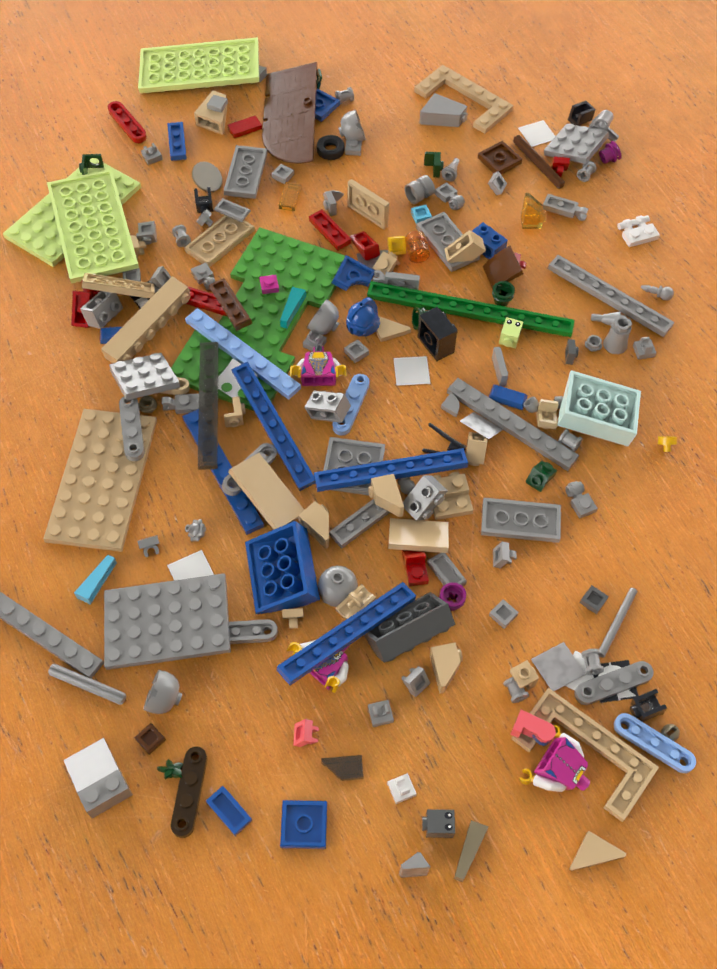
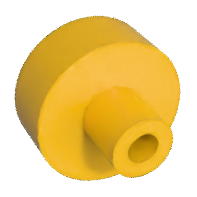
M676 436L658 437V444L664 445L663 452H671V445L677 444Z

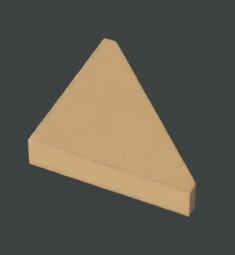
M378 316L380 318V325L376 333L381 342L411 333L410 327Z
M588 831L569 870L574 871L624 858L627 853Z

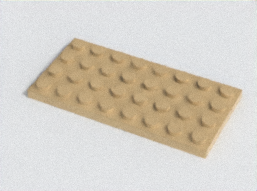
M83 409L43 538L45 542L123 551L157 423L156 417L140 415L145 454L139 461H130L124 452L120 413Z

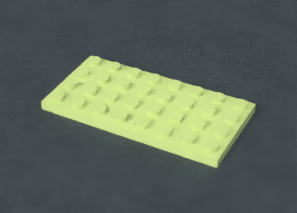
M258 37L141 48L139 93L259 82Z
M92 158L90 162L97 164L99 160ZM105 163L103 168H88V174L112 169L122 205L142 188L140 182ZM78 168L67 178L80 176L82 173H80ZM48 194L3 233V236L13 244L50 266L55 267L64 258V253L50 194Z
M112 169L47 182L71 284L81 282L84 273L107 276L139 268Z

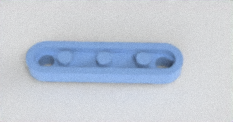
M357 374L353 376L345 396L351 407L342 422L344 423L343 425H340L339 422L332 423L333 431L337 435L348 434L353 426L369 389V378L366 375Z
M622 713L615 719L613 726L617 734L676 771L689 773L696 766V758L692 752L634 716ZM621 724H626L628 729H623ZM680 759L685 761L686 766L680 764Z

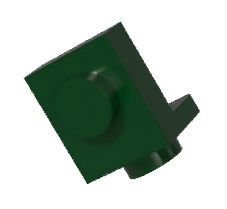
M426 151L424 165L433 166V177L440 178V171L444 167V161H441V152Z
M541 461L532 468L526 483L541 492L547 482L556 475L557 470L550 463Z

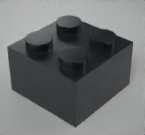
M435 307L419 315L417 338L434 359L439 361L453 354L458 330L447 319L446 314L438 307Z

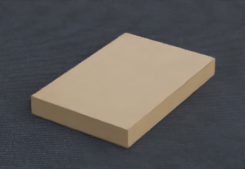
M349 180L347 206L385 230L388 227L389 202L356 181Z
M390 518L388 549L448 553V522Z

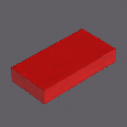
M256 115L227 125L234 139L262 129V124Z

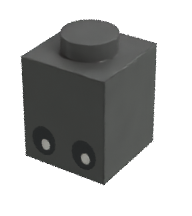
M427 809L426 817L422 816V831H426V838H453L455 835V811Z

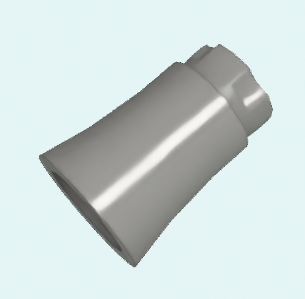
M618 316L612 323L609 333L603 340V346L609 353L622 354L627 350L632 326L630 319L626 316Z

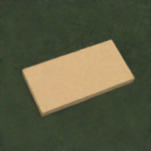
M224 215L184 247V250L200 263H206L210 268L253 233L255 227L245 220L239 222Z
M84 273L82 288L143 298H151L155 293L154 283Z
M260 453L229 470L228 473L273 530L298 519V515L304 511V508Z

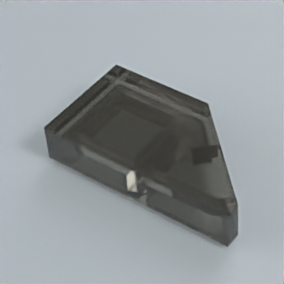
M362 755L321 758L322 765L332 771L341 781L364 779Z

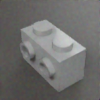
M100 291L80 309L88 326L101 329L113 317L117 316L123 307L117 293Z
M313 391L304 408L311 419L342 423L351 405L345 394Z
M432 475L423 476L403 501L404 509L416 521L427 520L433 514L432 510L436 505L443 502L445 499L444 495L448 490Z

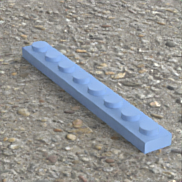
M199 308L185 318L188 325L241 364L248 362L253 372L257 374V377L288 400L301 389V384Z

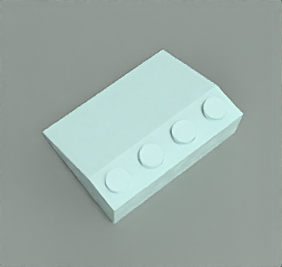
M571 370L561 403L557 426L629 446L637 435L641 391Z

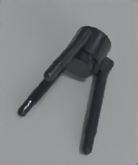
M428 423L429 427L451 442L447 451L462 448L465 451L466 445L454 440L432 423ZM422 449L423 452L430 454L440 452L431 449Z

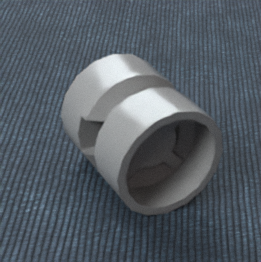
M423 175L416 179V181L405 185L404 190L408 200L412 204H417L424 198L435 193V186L429 176Z

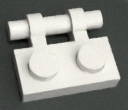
M648 215L637 216L636 219L632 220L626 219L622 223L617 224L619 230H625L622 233V237L628 247L659 239L660 234L653 223L646 225V222L650 221Z

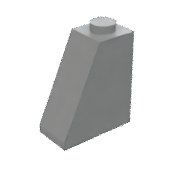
M434 93L420 111L419 123L422 125L459 127L468 117V113H466L467 106Z

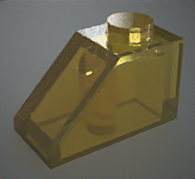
M525 193L521 212L522 229H542L543 222L546 221V212L543 211V205L531 194Z

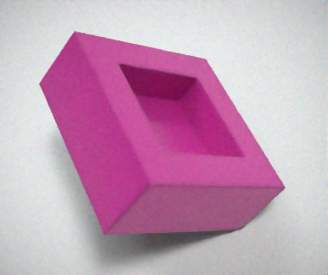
M276 275L259 277L262 294L279 292Z

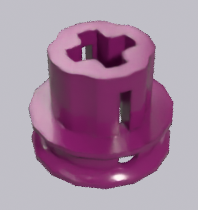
M611 141L610 144H605V148L599 151V157L604 164L610 161L615 163L617 159L620 160L622 158L620 148L614 141Z
M447 583L440 590V599L448 603L450 610L454 611L464 605L466 591L458 583ZM449 597L456 599L455 603L452 600L448 601Z

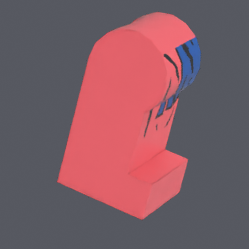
M520 710L510 735L519 738L522 733L535 739L539 745L546 746L552 742L556 731L551 723Z

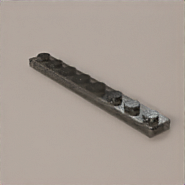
M218 342L200 343L199 470L218 469Z

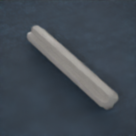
M52 664L48 670L50 676L119 705H122L126 699L124 692L57 664Z

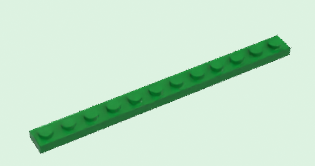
M373 281L370 282L367 297H370L372 300L414 308L423 307L425 310L438 307L445 314L504 325L506 317L522 321V328L570 338L572 337L575 321L563 317Z

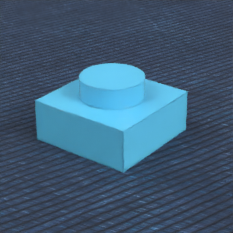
M427 205L411 208V215L416 224L432 217Z

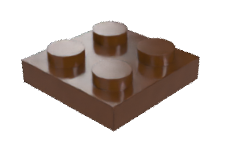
M503 141L479 152L477 157L493 173L499 171L500 174H503L522 164V158Z

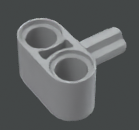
M603 110L598 114L588 127L609 131L608 139L615 142L619 138L609 128L614 118L613 113L609 110Z

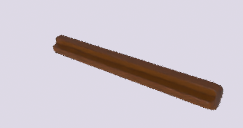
M520 135L515 136L513 140L515 145L558 189L564 187L565 181Z

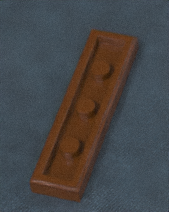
M225 278L209 285L210 290L236 331L252 324L251 318Z

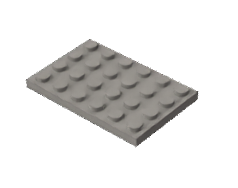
M225 573L104 590V667L106 670L231 652Z

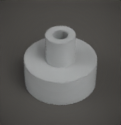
M206 209L196 222L200 226L206 223L210 227L213 224V221L209 218L212 213Z

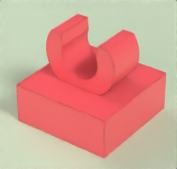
M304 719L295 724L293 746L302 747L318 742V739L312 737V733L319 731V728L313 726L312 720Z

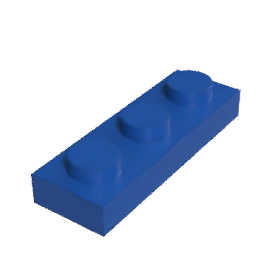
M183 122L167 123L171 161L187 159Z

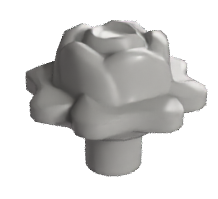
M194 519L192 524L185 526V531L189 532L188 536L192 542L199 541L200 538L204 537L206 527L202 523V519Z

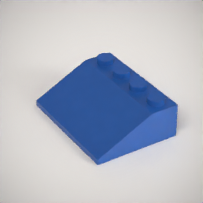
M293 521L245 542L255 613L257 615L281 611L282 609L303 607L320 600L307 528Z

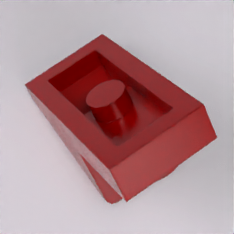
M73 291L71 326L90 327L80 308L92 299V292Z
M402 550L408 586L428 584L425 552Z

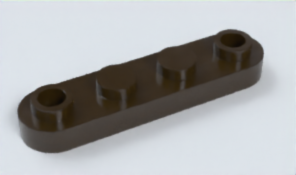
M201 747L190 748L184 757L181 771L182 777H180L171 820V830L179 838H186L191 835L195 827L207 765V755ZM198 754L199 759L192 760V756ZM181 821L186 822V825L183 828L178 827V824Z

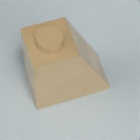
M212 91L194 112L195 122L199 127L223 135L227 105L222 113L207 109V103L213 95L226 98V95Z

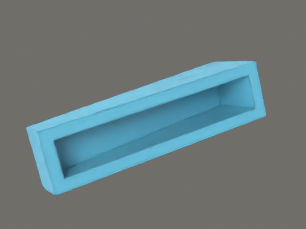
M107 555L74 592L77 599L91 605L117 564L114 557Z

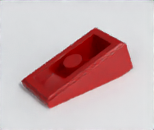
M365 231L350 236L351 241L366 261L380 256L379 244Z

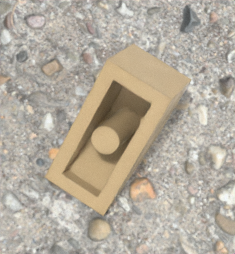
M471 230L444 249L447 262L449 263L473 261L486 251L483 239Z
M469 432L466 457L468 464L472 466L484 464L487 438L480 433Z
M394 474L371 478V486H368L370 498H374L377 506L398 517H402L404 505Z
M314 501L298 515L299 524L307 528L308 533L327 549L329 547V511L324 505H319Z
M456 643L431 647L430 659L439 694L445 692L459 670L460 663L463 661L462 652L460 649H457Z

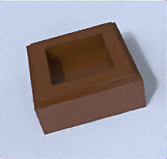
M152 723L134 737L149 755L166 740Z

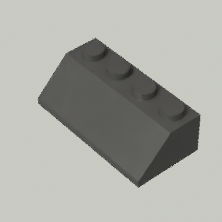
M429 592L405 606L364 636L375 655L385 663L394 660L396 656L403 652L411 651L418 644L431 640L433 636L448 631L450 627L456 624L448 603Z

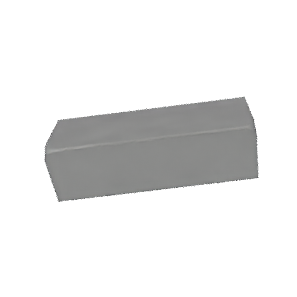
M417 852L401 864L399 876L401 878L426 876L430 865L423 855Z

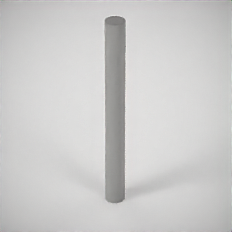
M631 587L599 648L601 653L599 656L602 658L605 657L637 594L635 588Z

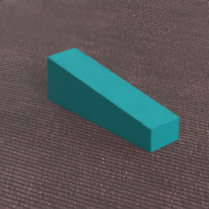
M292 287L280 319V327L288 328L306 298L305 289Z

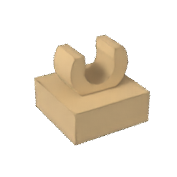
M130 235L136 258L138 254H145V241H138L137 236Z
M303 608L282 609L283 619L289 618V628H298V618H304Z

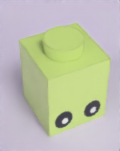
M506 317L499 344L516 349L523 322Z

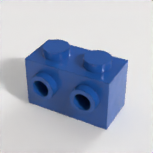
M484 222L472 230V232L483 239L486 251L482 255L488 259L507 247L508 240Z

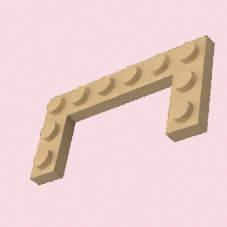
M444 65L440 66L414 87V92L426 99L443 84H446L487 108L488 110L473 123V127L484 134L513 111L514 105Z
M548 688L530 714L549 723L552 720L556 721L626 772V775L604 806L605 810L623 822L659 767ZM522 733L519 738L512 737L514 742L528 752L536 744L535 739Z

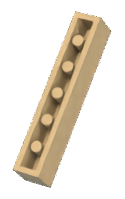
M172 276L101 348L104 357L111 363L131 360L136 353L142 350L143 345L148 340H151L160 328L166 325L171 316L176 315L178 309L189 301L191 296L188 286Z

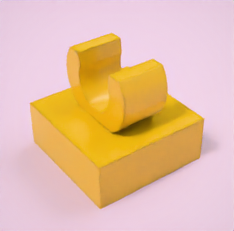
M405 236L388 237V252H392L395 255L406 254Z

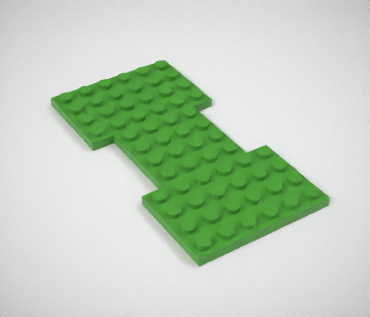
M259 227L230 273L232 279L243 282L236 297L251 318L252 324L236 331L227 316H222L219 324L288 375L290 367L295 362V357L281 351L307 305L320 308L326 299L329 301L337 287L332 284V281L345 255ZM276 275L279 292L262 294L259 277ZM292 287L305 289L306 298L288 328L280 327V319ZM195 330L171 367L176 377L187 379L190 388L202 393H212L213 397L233 403L232 397L224 393L231 391L232 385L230 383L222 384L221 389L223 391H221L214 384L234 358ZM257 377L272 403L277 391ZM242 389L238 391L240 403H244L246 409L254 411Z

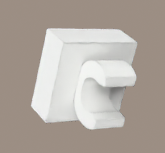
M408 773L387 781L395 804L416 796V791Z

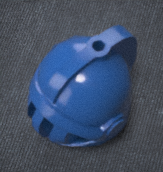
M370 297L355 303L348 310L346 327L352 335L369 336L379 328L380 318L378 317L377 305Z

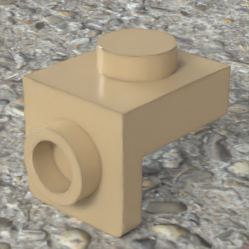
M383 251L373 269L379 270L385 275L386 272H392L396 265L399 266L401 263L397 260V255L392 252L388 254Z
M232 397L234 413L224 414L225 427L244 425L243 414H246L245 405L240 403L239 397Z
M540 400L536 412L538 427L544 429L557 428L556 411L559 405L557 401Z
M528 660L510 669V674L519 688L526 686L527 690H530L536 686L539 677Z

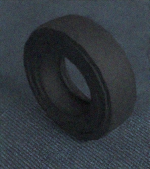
M335 135L323 136L317 142V153L326 160L338 159L345 151L343 140ZM334 145L337 148L334 150H327L325 149V146Z

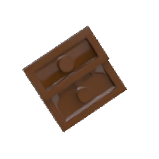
M511 246L498 252L483 265L492 289L495 283L499 281L509 282L524 274Z

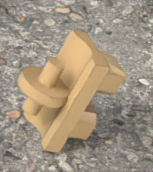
M361 584L336 607V611L347 620L375 601L376 597Z

